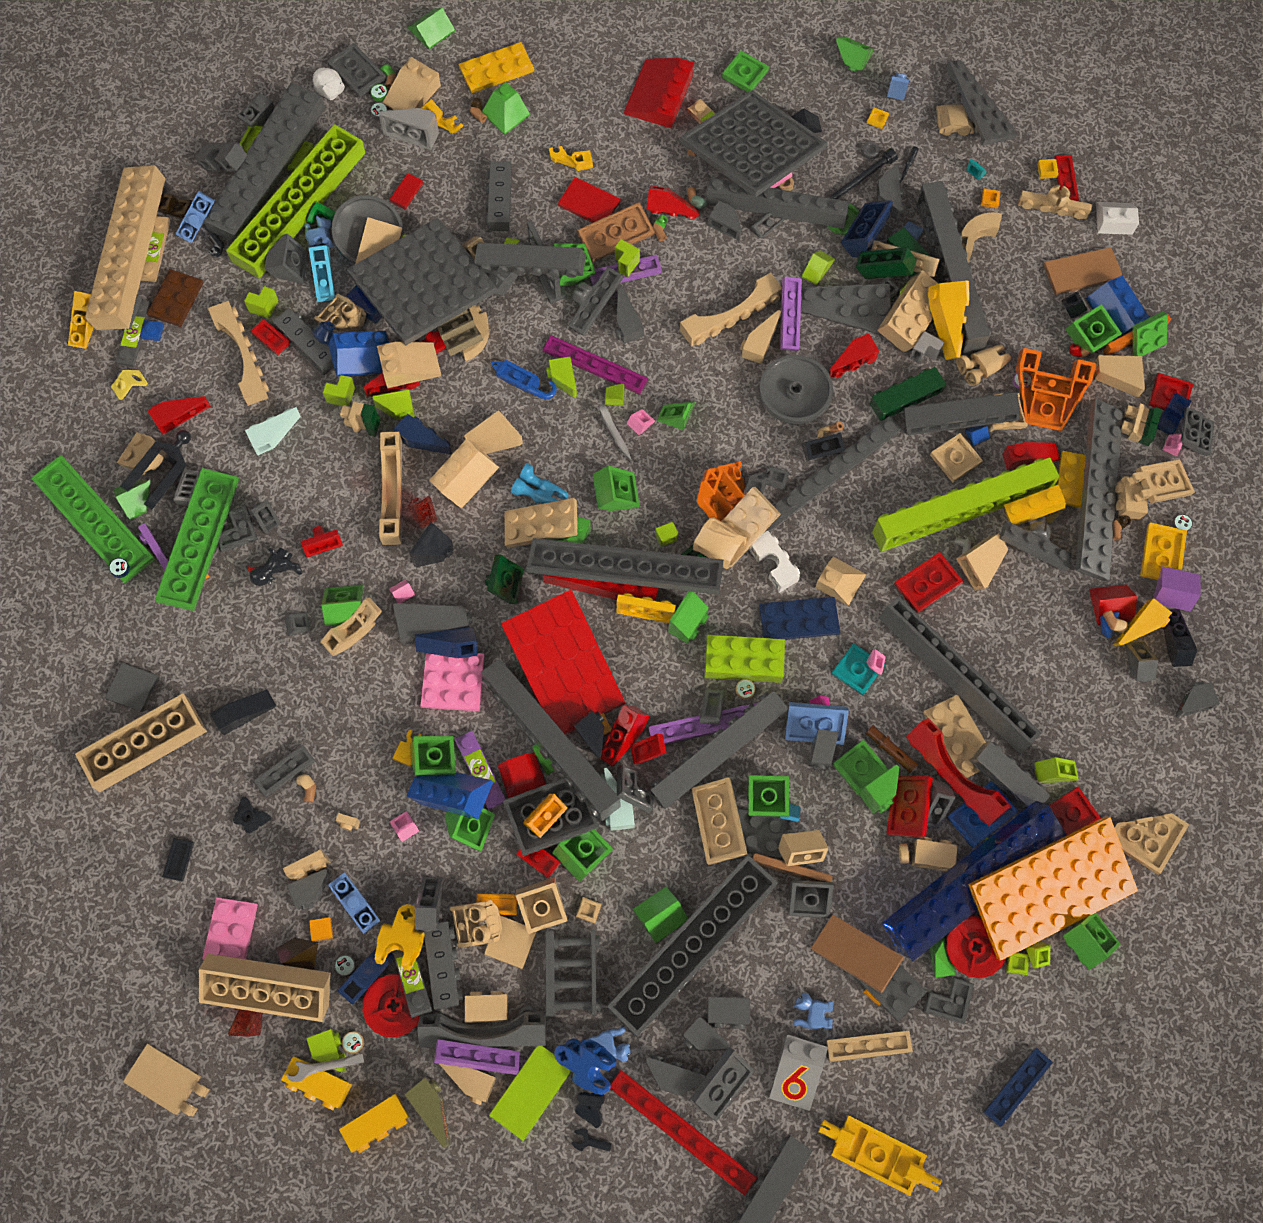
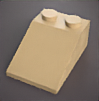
M411 57L400 69L383 103L391 110L423 107L441 86L439 73Z
M392 342L377 346L387 388L441 376L434 343L411 342L405 346L403 342Z

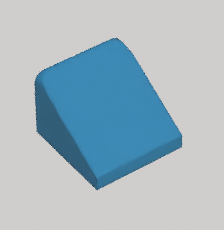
M789 804V817L779 818L798 822L800 819V806Z

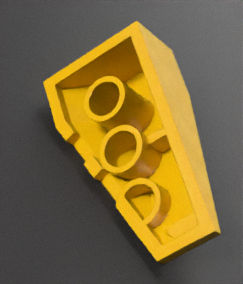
M969 281L939 283L929 286V307L938 337L944 341L942 350L945 360L959 358L963 342L962 324L966 323L967 318L964 316L965 306L969 305Z

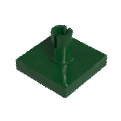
M501 554L495 555L491 574L485 577L487 591L509 604H517L524 569Z

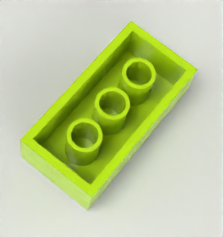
M707 635L704 678L748 679L750 681L782 683L784 678L785 639Z

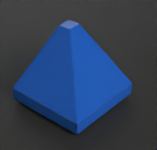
M1114 612V616L1120 619L1119 612ZM1101 616V632L1106 638H1110L1117 631L1111 630L1104 616Z

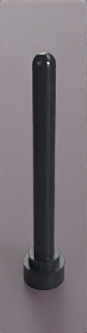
M892 148L887 149L880 160L837 190L829 198H840L883 165L892 164L898 159L897 153Z

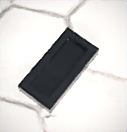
M173 838L162 875L163 878L184 881L195 842Z

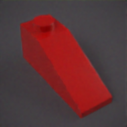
M201 396L163 401L152 406L147 412L164 435L211 406L206 397Z
M1023 442L1008 445L1002 454L1006 468L1009 471L1015 470L1023 464H1026V466L1030 465L1039 458H1043V460L1051 458L1052 462L1061 460L1056 443Z

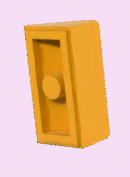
M550 793L524 820L523 824L541 838L567 810V807L555 794Z

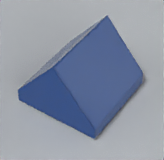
M987 425L970 427L964 430L972 446L989 440Z

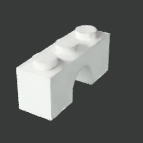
M766 531L749 548V551L758 563L764 559H772L776 562L777 568L770 572L769 579L780 593L798 582L800 571L796 565L791 564L787 552L779 547V542L775 535H771L769 531Z

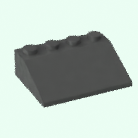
M563 779L503 801L523 856L600 828L597 818L588 810L589 806L585 801L582 803L576 796V790L573 787L569 788ZM550 793L555 794L564 803L567 810L539 838L523 822Z

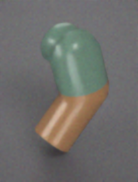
M694 187L687 189L688 202L696 208L704 209L707 206V201L696 195Z

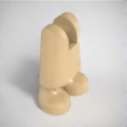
M1000 344L971 354V360L967 356L961 355L956 359L959 372L962 375L966 374L965 380L971 386H976L980 383L981 377L986 379L1004 367L1012 357L1009 353L999 356L1005 349Z

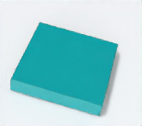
M854 643L831 673L862 696H864L879 675L869 668L866 662L870 654Z

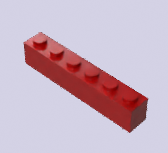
M543 575L544 583L617 600L618 594L623 595L626 593L633 595L635 598L642 599V597H648L656 601L659 593V588Z

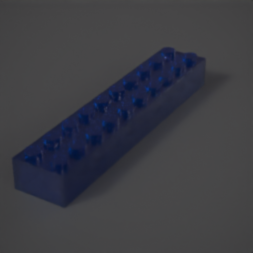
M1035 801L881 924L901 954L913 962L978 910L968 884L1067 836L1049 805Z

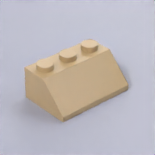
M466 439L429 481L460 508H463L496 472L499 466L475 442Z

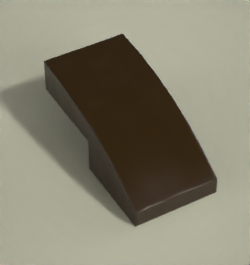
M162 194L157 212L184 218L192 201L176 199L172 194Z

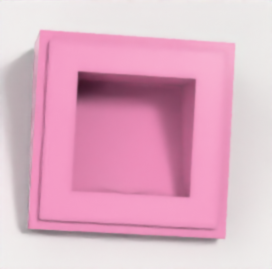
M641 409L630 416L627 424L640 435L655 420Z
M407 811L390 821L402 842L419 831Z

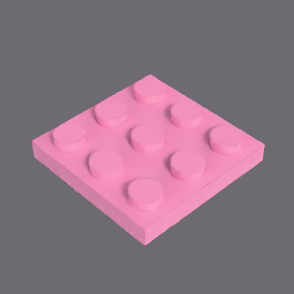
M426 653L421 708L480 711L481 680H483L481 671L484 670L485 654L477 653V656L458 659Z

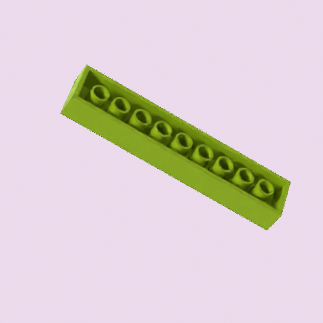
M334 124L228 247L226 251L230 261L260 279L266 272L265 262L269 250L284 234L294 238L299 233L304 224L308 222V215L315 203L323 204L366 152L363 141Z
M1039 458L1030 465L1026 466V464H1023L1013 471H1003L994 478L989 476L980 483L975 484L973 482L966 485L963 489H953L946 495H936L927 502L919 501L913 507L907 509L906 507L900 508L896 513L890 515L888 513L883 514L878 518L872 534L880 551L883 552L1002 509L1005 504L1053 487L1060 476L1051 458L1044 460Z

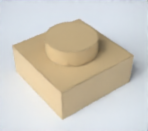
M338 813L336 818L340 828L351 831L352 828L358 830L360 821L357 818Z

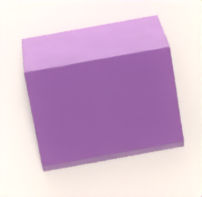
M1161 566L1153 598L1163 606L1191 612L1201 596L1200 574Z

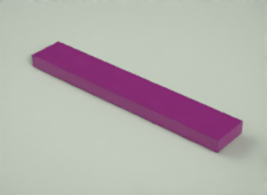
M550 335L542 349L544 353L555 358L570 357L573 366L616 385L624 384L625 389L639 395L648 381V378L552 335Z

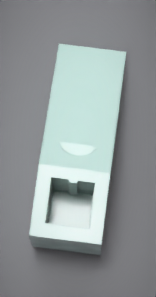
M296 407L287 409L277 416L269 417L266 421L254 424L245 430L257 455L275 448L301 416Z
M604 768V774H601V777L617 795V782L608 768ZM620 799L621 807L605 818L606 826L610 825L611 831L635 827L632 804Z

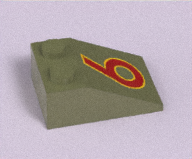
M424 1078L404 1095L441 1146L446 1148L451 1143L443 1097L440 1093L442 1088L435 1079Z

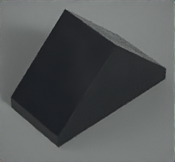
M803 108L791 116L813 133L822 132L819 117Z

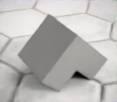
M924 331L913 348L910 359L920 364L923 357L927 356L935 361L944 341Z

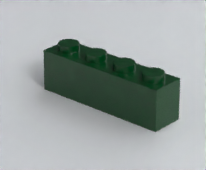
M936 367L926 368L919 375L909 376L902 383H894L883 392L880 390L874 393L870 406L881 422L889 416L891 417L904 411L905 408L911 405H917L942 393L946 383Z

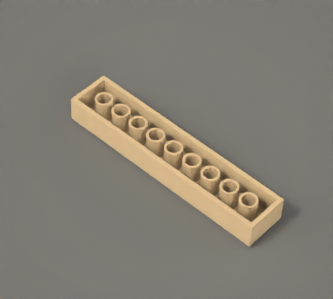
M155 165L123 168L85 319L96 330L129 329L166 179Z

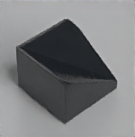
M1078 291L1061 300L1071 318L1088 310Z

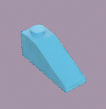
M329 246L309 247L317 302L331 301L335 298Z

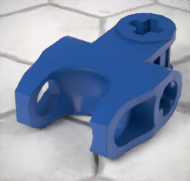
M571 1038L566 1044L556 1047L554 1055L557 1062L573 1072L572 1081L576 1085L599 1095H603L610 1090V1082L602 1076L600 1069L609 1071L616 1066L617 1061L604 1046L591 1039H584L580 1042L578 1039Z

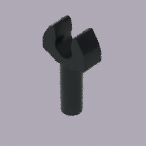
M582 1128L574 1131V1133L584 1137L582 1143L571 1142L577 1150L583 1151L585 1147L590 1146L610 1152L612 1143L591 1138L587 1129Z

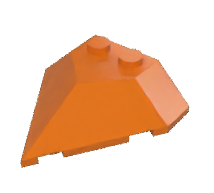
M741 461L705 470L700 484L697 503L709 519L715 517L722 521L745 496L743 494L745 490L744 477H741L739 469L742 468Z

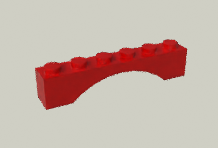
M929 718L921 721L906 736L911 746L923 755L924 760L937 770L938 775L950 784L951 789L964 799L965 804L978 814L982 822L990 826L1012 807L998 791L986 789L975 784L957 769L947 753L942 731Z

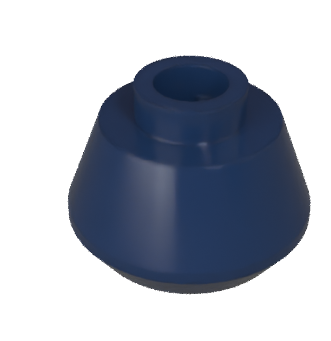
M329 321L321 322L312 330L314 338L325 345L329 344L332 334L337 333L335 325Z

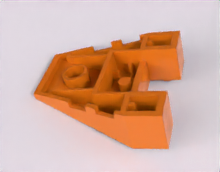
M1023 348L1019 351L1016 373L1018 375L1019 392L1025 422L1028 425L1062 431L1086 389L1091 384L1096 363L1079 359L1074 361L1069 378L1038 371L1042 352ZM1022 372L1028 373L1031 376V383L1027 388H1024Z

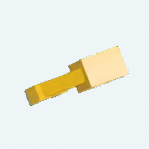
M432 99L421 107V109L434 112L437 125L448 130L450 133H456L463 127L462 123L458 126L455 125L454 120L457 119L456 116L444 118L443 112Z
M559 146L558 153L553 152V147L549 148L550 158L554 163L558 162L575 168L576 171L593 168L590 150L574 152L572 156H569L562 146Z

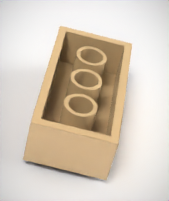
M923 270L910 278L877 329L878 332L903 352L915 347L933 319L929 307L928 287L938 283Z

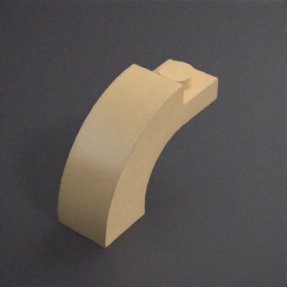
M984 213L974 217L966 224L961 235L963 248H966L967 262H969L975 240L983 236L996 237L1002 213Z
M479 305L472 306L468 309V312L481 333L483 341L461 351L465 362L477 356L484 349L489 338L487 313H482Z
M365 598L348 620L329 630L321 643L332 656L347 650L376 624L374 621L382 610L371 598Z

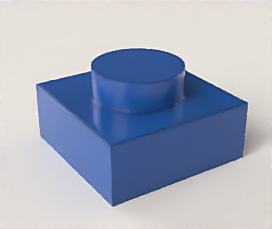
M145 320L140 335L141 338L160 341L164 327L163 323Z

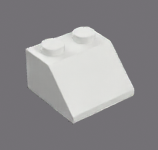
M1096 202L1098 233L1133 235L1139 225L1138 208L1132 203Z

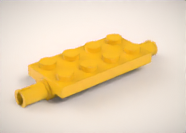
M849 1115L841 1128L823 1119L821 1125L828 1128V1130L819 1127L818 1132L834 1139L836 1143L830 1156L908 1196H911L913 1188L919 1183L934 1192L939 1190L940 1187L932 1182L941 1185L942 1179L925 1172L923 1168L927 1155Z

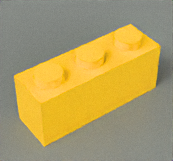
M1059 485L1005 504L1004 512L1008 521L1018 526L1064 509L1066 501Z
M293 1056L281 1081L286 1082L285 1087L295 1092L297 1089L305 1092L304 1097L313 1101L318 1098L324 1101L323 1106L334 1110L335 1107L341 1108L352 1084L327 1071L314 1073L301 1082H292L286 1075H297L299 1067L295 1063L310 1064Z
M394 1094L340 1128L339 1131L351 1153L358 1151L360 1154L370 1147L369 1143L376 1139L379 1142L389 1135L387 1131L395 1127L398 1130L406 1125V1119L410 1115L399 1095Z

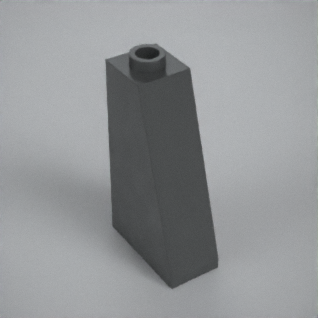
M393 604L402 645L415 643V634L470 627L469 624L473 623L471 613H467L465 607Z

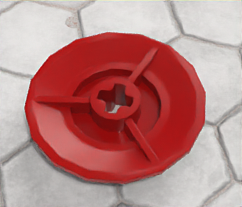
M970 916L961 919L951 928L947 936L946 951L950 962L959 972L968 977L982 979L994 975L1003 966L1005 959L999 960L996 958L981 917ZM973 943L975 945L979 944L980 948H978V951L972 950Z
M389 974L378 978L368 988L363 998L362 1012L367 1025L375 1033L383 1037L398 1038L410 1033L418 1025L420 1015L411 1018L399 974ZM393 1000L399 1004L395 1012L389 1008Z

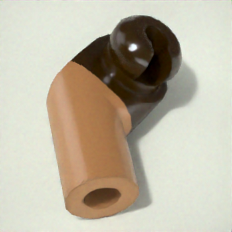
M476 97L471 103L470 113L483 123L487 116L481 112L482 100Z
M1120 516L1113 521V540L1121 539V530L1131 523L1129 516Z

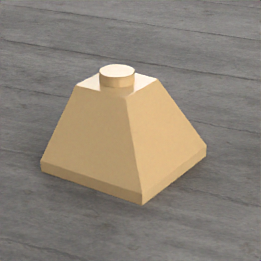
M833 556L819 577L815 588L849 606L866 574Z

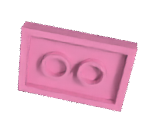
M216 898L202 959L204 960L207 954L246 959L258 904Z

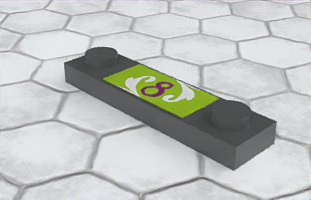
M141 301L131 329H124L115 360L116 365L135 366L142 341L140 335L144 321L148 319L147 311L151 306L150 301Z
M394 950L393 954L411 1018L431 1012L432 1009L417 958L409 971L403 970L402 958L404 952Z

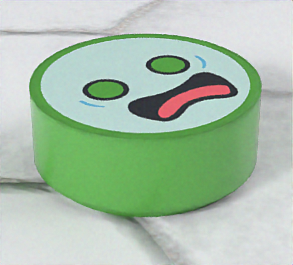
M382 84L374 85L371 88L372 99L376 102H383L388 93L387 87Z

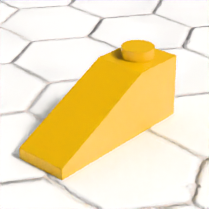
M1154 598L1147 600L1128 624L1127 631L1122 632L1113 645L1116 647L1122 646L1154 630L1165 627L1170 621L1168 617L1172 612Z

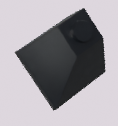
M430 522L409 553L413 565L421 567L443 562L446 557L449 558L452 555L454 546L452 540L435 524Z
M590 710L575 721L573 725L599 758L602 755L604 725L602 722L604 719L598 711L594 713L593 710Z

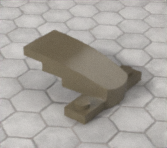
M467 310L437 327L450 356L483 341L481 333Z

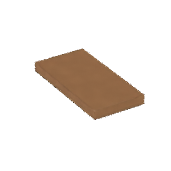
M640 202L576 231L582 244L586 245L592 263L615 253V246L621 239L633 245L655 235V231Z
M1112 247L1047 261L1043 265L1055 295L1103 285L1112 279L1122 276Z
M835 915L831 916L811 947L812 951L880 993L884 991L904 959L900 954Z

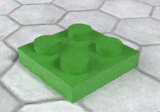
M740 51L724 70L722 78L748 93L754 90L768 72L769 66Z
M1162 311L1133 326V356H1144L1167 344L1168 314Z
M864 739L832 764L857 795L862 792L865 786L889 770Z

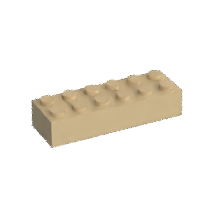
M182 693L75 753L92 788L102 792L206 733L207 730L190 699Z
M207 954L199 968V1003L323 1022L329 1007L331 973Z

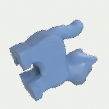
M317 215L318 228L311 229L308 223L304 224L305 238L309 247H317L322 243L329 246V248L333 247L329 232L332 226L330 219L320 218Z
M802 993L796 999L794 1007L802 1011L808 1010L807 1020L795 1019L793 1025L802 1026L807 1029H832L833 1019L825 1018L824 1013H831L833 1011V1001L822 1002L813 1000L808 993Z
M624 1026L618 1029L613 1028L603 1031L599 1035L589 1038L604 1046L608 1052L621 1062L628 1060L631 1053L630 1044H620L615 1047L613 1038L625 1032Z

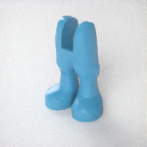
M529 463L525 464L521 471L520 479L517 478L511 488L512 494L531 497L533 501L541 504L559 501L551 497L552 495L562 500L567 499L569 496L565 490L551 483L550 480L537 477L534 474L533 466ZM526 483L536 486L538 490L529 487Z

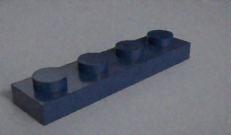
M1034 1048L983 1113L998 1127H1002L1053 1062L1038 1048Z

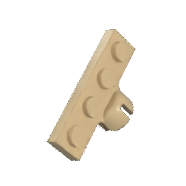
M1060 185L1053 186L1046 195L1022 191L1018 200V206H1022L1025 209L1032 208L1041 212L1057 213L1060 216H1072L1076 219H1087L1092 208V204L1070 200V191L1065 186L1060 190Z

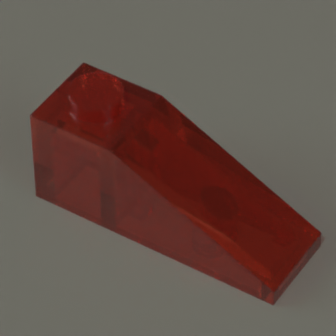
M430 496L415 498L408 505L411 515L421 529L428 526L430 522L433 523L437 520Z

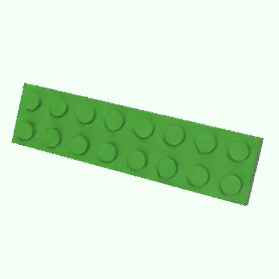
M62 455L31 478L109 566L115 559L126 561V571L118 575L124 583H127L155 560Z
M204 468L201 469L155 598L157 603L195 611L239 483V477Z

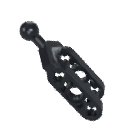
M186 430L177 432V440L174 444L155 442L120 485L122 489L129 492L158 454L171 462L173 467L144 503L151 510L186 466L180 452V447L183 444H188L191 440V434Z

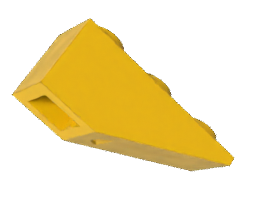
M74 291L68 346L87 348L94 328L85 319L91 293Z

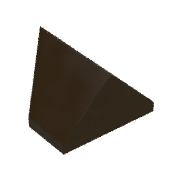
M294 937L276 948L282 965L314 970L318 942Z

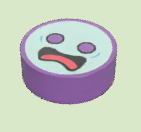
M1022 372L1024 388L1030 386L1031 376L1028 373ZM1016 373L1013 377V385L1019 389L1018 375Z

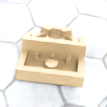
M137 432L117 463L122 467L133 470L156 441L150 436ZM158 454L145 472L150 469L156 470L164 457Z

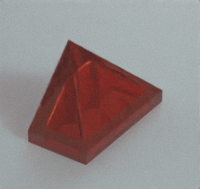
M239 1009L228 1035L243 1037L260 1035L263 1013Z

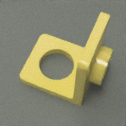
M122 370L111 388L119 400H122L132 386H146L148 383L139 370ZM132 375H136L140 381L135 380Z

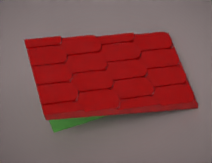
M572 589L501 623L539 705L564 734L575 730L576 728L573 723L590 710H593L594 713L598 711L600 715L603 713L605 715L625 705L623 696Z

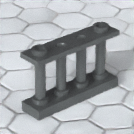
M591 930V937L559 938V936H555L554 931H546V1017H555V1012H559V1010L592 1009V1016H597V1011H601V999L596 998V948H600V935H595V930ZM559 946H591V958L559 959V957H555V949H559ZM559 967H592V979L559 980V978H555V970H559ZM563 988H592V1001H559V999H555V991Z

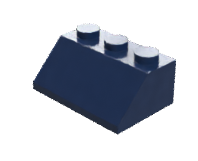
M892 200L870 202L863 205L841 241V244L851 257H859L860 252L869 251V248L874 240H876L878 233L889 217L893 204Z

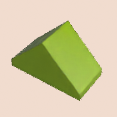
M821 250L813 253L802 274V278L817 286L835 261V258Z

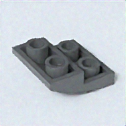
M1188 407L1185 408L1181 442L1194 452L1204 456L1210 455L1214 421L1204 418L1202 412Z

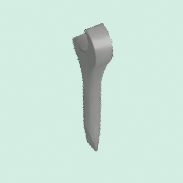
M603 403L596 406L601 414V420L611 432L622 453L631 462L632 459L628 448L615 427L607 407Z
M363 1054L315 1064L296 1062L295 1064L299 1067L297 1075L290 1076L287 1074L286 1076L292 1082H301L317 1072L364 1063Z

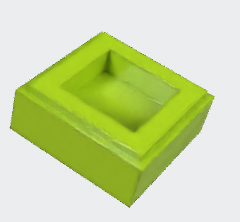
M1015 953L1007 957L1006 973L1028 975V954Z

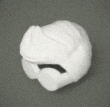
M319 68L313 74L314 90L319 95L333 100L343 92L345 86L335 70Z

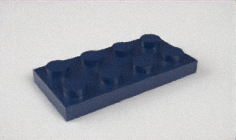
M835 597L759 604L763 638L788 640L840 635Z

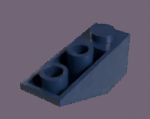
M407 414L393 429L394 432L400 433L402 442L408 447L449 455L452 453L449 441L443 437H438L432 428H426L422 425V421L416 416L412 417Z
M473 627L415 634L416 652L458 659L477 656V639Z
M375 949L339 988L338 992L353 1005L392 962L394 955L391 952L381 965L375 961Z

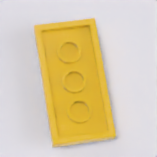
M522 42L459 63L460 71L471 94L534 72V67Z

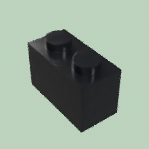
M841 432L802 443L806 461L845 451Z

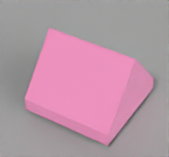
M1182 434L1168 435L1162 450L1178 456L1183 445L1181 442Z
M406 580L389 589L397 603H403L415 596Z

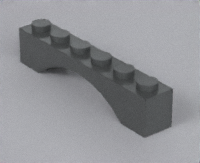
M524 1012L506 1023L484 1027L462 1024L449 1019L441 1013L422 1014L419 1016V1048H434L438 1039L485 1047L546 1046V1012Z

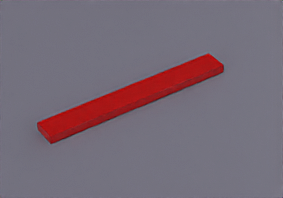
M619 1071L610 1084L612 1091L741 1194L746 1195L757 1179L756 1176L625 1072Z

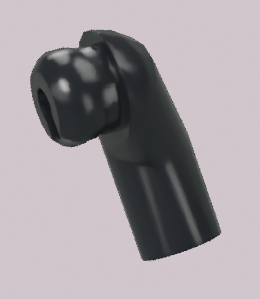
M212 233L208 238L214 246L211 247L212 250L209 249V253L217 258L222 255L224 243L216 233Z

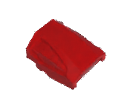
M536 753L523 754L497 765L508 799L546 785Z

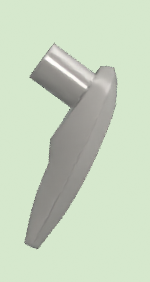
M957 537L955 544L963 546V554L971 549L972 540L970 537L967 539Z

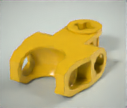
M409 904L401 906L397 911L393 925L386 923L382 925L377 937L375 953L377 964L382 965L391 951L401 950L404 952L402 958L403 970L409 971L420 954L424 942V932L417 931L415 928L414 906Z

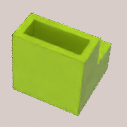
M622 239L615 246V259L618 261V272L628 278L640 262V249Z
M264 286L260 295L249 292L244 302L250 313L270 319L279 300L274 289Z
M341 375L338 385L326 383L323 391L326 402L340 406H349L355 390L352 377Z

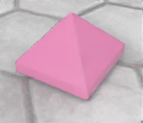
M873 649L866 662L869 668L882 675L885 656L876 649Z

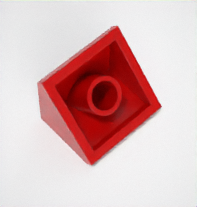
M1127 584L1089 589L1097 625H1101L1100 617L1109 610H1112L1113 613L1118 611L1120 619L1126 622L1131 621L1136 615L1137 595Z

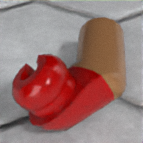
M1076 343L1069 346V353L1072 356L1084 358L1090 353L1079 347L1078 344L1076 345Z

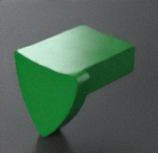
M316 202L308 215L307 221L310 223L315 222L317 215L320 218L324 217L333 221L336 211Z

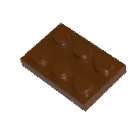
M169 269L147 311V315L181 327L204 283L203 280Z

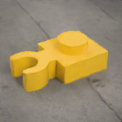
M412 730L407 732V742L400 741L392 758L409 767L412 766Z

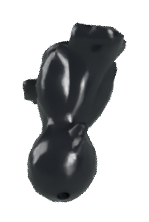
M280 547L277 552L272 548L268 549L271 555L264 565L258 567L248 566L250 581L256 586L272 583V580H275L272 575L275 573L293 570L298 575H301L303 572L298 563L290 561L293 555Z

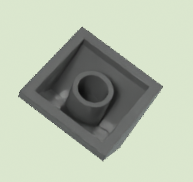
M792 880L789 884V916L830 918L834 883Z

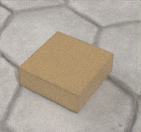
M582 897L576 917L595 924L602 904Z

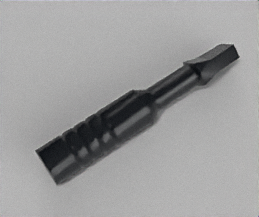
M916 146L912 147L906 160V166L902 172V181L918 153L919 148Z

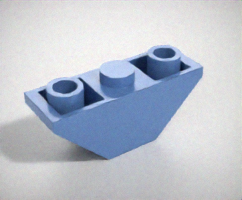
M896 72V75H892L887 97L904 100L909 83V78H906V74Z
M198 191L176 235L192 243L215 200Z
M345 872L328 884L363 934L381 922Z

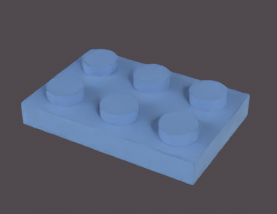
M789 702L785 740L812 742L818 729L838 731L836 744L844 745L849 713L848 707Z

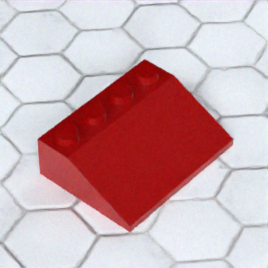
M678 57L645 59L623 114L672 129L694 74V62Z

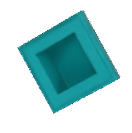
M972 158L969 160L966 171L980 180L987 171Z

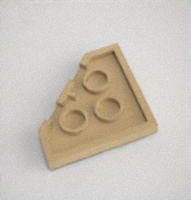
M1170 813L1117 823L1114 825L1123 852L1159 875L1162 873L1189 824Z

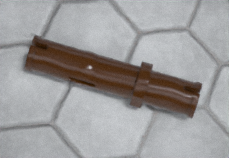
M872 725L865 733L878 744L879 749L885 750L909 773L918 765V763L895 745L888 735L886 737L879 731L875 725Z

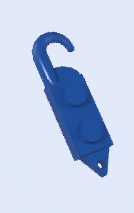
M506 359L505 361H491L496 376L507 383L544 400L550 399L556 394L557 387L554 382L549 381L552 390L545 393L538 389L540 381L537 375Z

